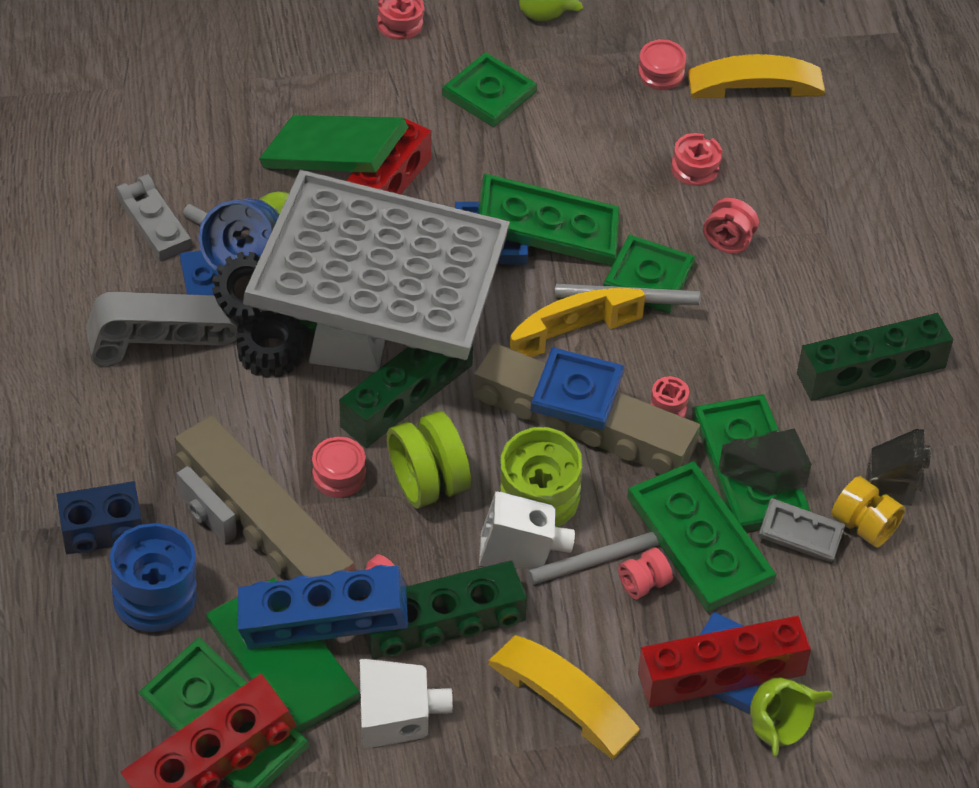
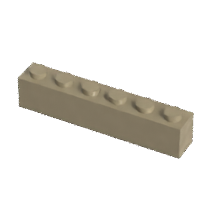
M496 343L493 344L474 374V397L480 399L485 404L497 406L514 413L522 419H529L549 428L562 431L569 436L582 440L589 446L599 447L618 455L624 460L634 461L649 467L659 474L687 464L697 447L699 423L618 391L604 430L530 412L531 402L546 363Z
M213 415L174 437L176 447L174 460L180 470L186 466L191 468L235 514L236 524L243 530L244 537L249 545L254 549L259 548L267 556L269 565L278 575L283 573L288 580H292L297 576L316 577L330 575L340 570L354 571V562ZM328 601L319 604L317 607L325 605Z

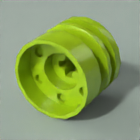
M532 427L518 432L506 443L501 453L500 492L552 505L555 508V527L564 525L575 515L580 504L582 481V454L575 441L564 432L549 427Z

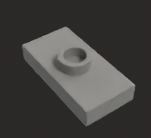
M186 466L177 472L179 496L188 505L193 518L199 523L204 522L225 545L237 538L235 514L191 468Z
M771 498L757 537L832 563L845 524Z

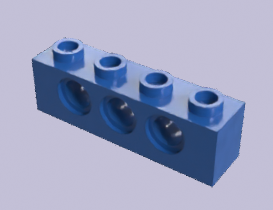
M377 565L371 569L352 572L340 570L330 575L316 577L297 576L292 580L272 583L260 581L250 586L238 587V631L248 649L408 628L406 584L398 565ZM368 596L362 601H357L361 597ZM328 601L325 605L317 607L319 604ZM288 607L284 611L278 612L280 609Z

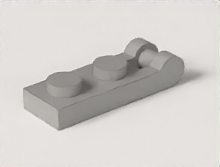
M148 174L137 178V182L131 185L124 183L115 187L118 201L159 261L192 248L190 236L159 194ZM141 195L144 196V199L139 200V201H137V202H136V200L134 199V198L139 197V196H141Z

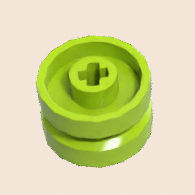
M437 411L422 416L418 422V427L412 423L405 422L388 429L387 447L390 461L400 488L413 507L419 509L436 503L440 492L445 496L452 497L469 490L471 487V474L467 455L458 431L444 412Z

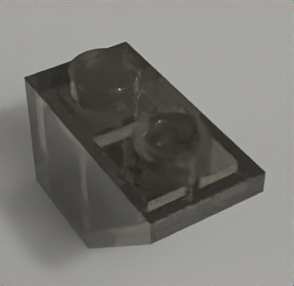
M794 428L785 431H772L766 435L745 440L736 439L728 444H723L719 470L725 476L769 495L807 487L812 464Z
M914 429L871 449L866 469V480L879 489L880 497L887 494L902 505L912 506L915 492H922L924 484V469L922 468H929L931 458V446L924 445V429Z

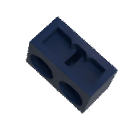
M135 481L56 494L66 554L88 553L96 549L113 547L114 542L125 531L142 525Z

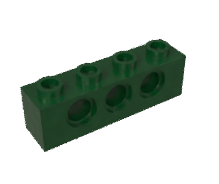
M934 313L802 345L797 375L810 401L946 368L954 339L939 313Z
M473 344L467 360L447 357L443 354L420 348L407 347L339 399L340 427L361 445L368 448L386 434L389 428L396 426L468 370L473 364Z
M512 560L406 586L408 622H411L408 624V628L364 634L372 660L381 657H395L404 651L420 647H435L443 641L459 637L470 638L483 631L498 627L509 628L519 622L526 621L527 596ZM368 596L362 597L358 599V601H362L366 599ZM477 602H486L488 604H478ZM443 611H444V612H449V613H448V614H440V613H438V612H443Z

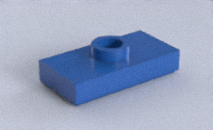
M201 250L180 253L186 294L214 296L212 288L215 285L212 280L213 275L218 276V271L209 266L201 254Z

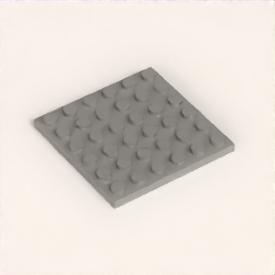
M300 170L245 290L243 304L257 307L263 311H273L293 316L299 320H309L331 326L335 329H344L368 335L375 339H384L404 344L411 348H420L440 353L447 357L467 360L510 222Z

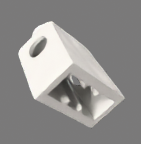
M317 323L309 363L376 372L380 368L385 340Z
M495 491L480 534L479 566L486 567L510 560L513 561L515 568L534 569L544 566L550 550L572 552L575 531L574 529L555 527V508L552 505Z
M360 659L362 749L425 738L428 736V714L452 713V688L427 689V673L424 666Z

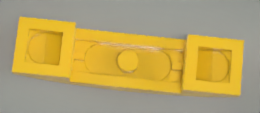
M762 54L732 56L710 61L688 70L691 99L724 98L726 88L789 87L791 97L824 96L825 94L820 67L786 56Z
M609 288L587 291L555 301L532 314L510 335V349L529 357H534L545 353L547 339L601 320H604L611 330L642 319L645 293L641 289Z
M514 635L488 660L489 666L518 688L525 683L582 727L581 736L612 760L639 734L640 729L631 717L597 683L566 659L534 641Z

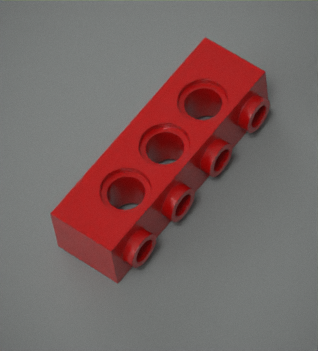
M404 118L408 129L376 173L353 172L346 181L401 195L431 160L432 130Z
M797 615L641 647L638 676L650 708L762 685L772 678L791 679L805 676L811 647L800 618Z
M261 673L120 771V773L131 788H216L222 778L234 770H241L253 762L256 754L266 747L277 745L289 736L291 730L296 727V724L288 708ZM255 722L254 727L250 731L245 733L238 732L244 723ZM210 747H220L214 756L209 758L203 757L205 751ZM185 771L180 780L168 783V779L173 773Z

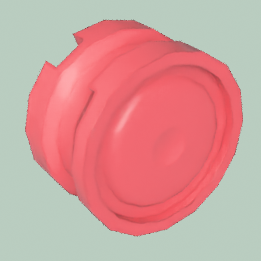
M379 0L378 29L383 35L391 39L406 40L415 37L423 27L424 2L422 0Z
M662 39L654 40L644 45L640 51L638 70L641 81L646 86L658 90L673 89L680 85L684 79L686 63L684 49L675 42Z
M686 134L675 143L671 171L680 182L694 186L708 184L718 175L719 164L722 159V148L714 138L711 141L704 138V134Z
M724 198L718 200L713 206L712 213L704 222L703 233L708 242L718 250L737 254L745 251L749 246L752 235L759 227V218L754 209L744 201L735 198Z
M338 436L328 438L317 445L312 455V476L315 486L321 493L330 497L343 498L355 494L362 488L366 479V455L362 446L348 437Z

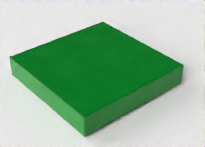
M487 52L442 87V96L493 128L537 92L536 82Z
M629 234L603 286L682 290L695 264L696 256ZM644 303L645 306L669 314L675 305Z

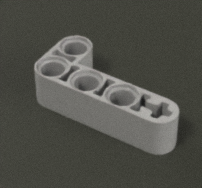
M107 292L97 297L93 303L86 325V336L91 360L94 364L105 367L115 365L123 359L128 343L227 345L237 340L236 333H238L237 327L239 323L234 321L231 316L228 317L218 305L215 296Z

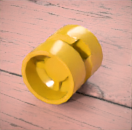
M858 476L850 481L838 496L832 508L831 516L845 524L849 529L857 527V534L878 548L898 528L906 508L887 494L880 497L879 489L863 477Z

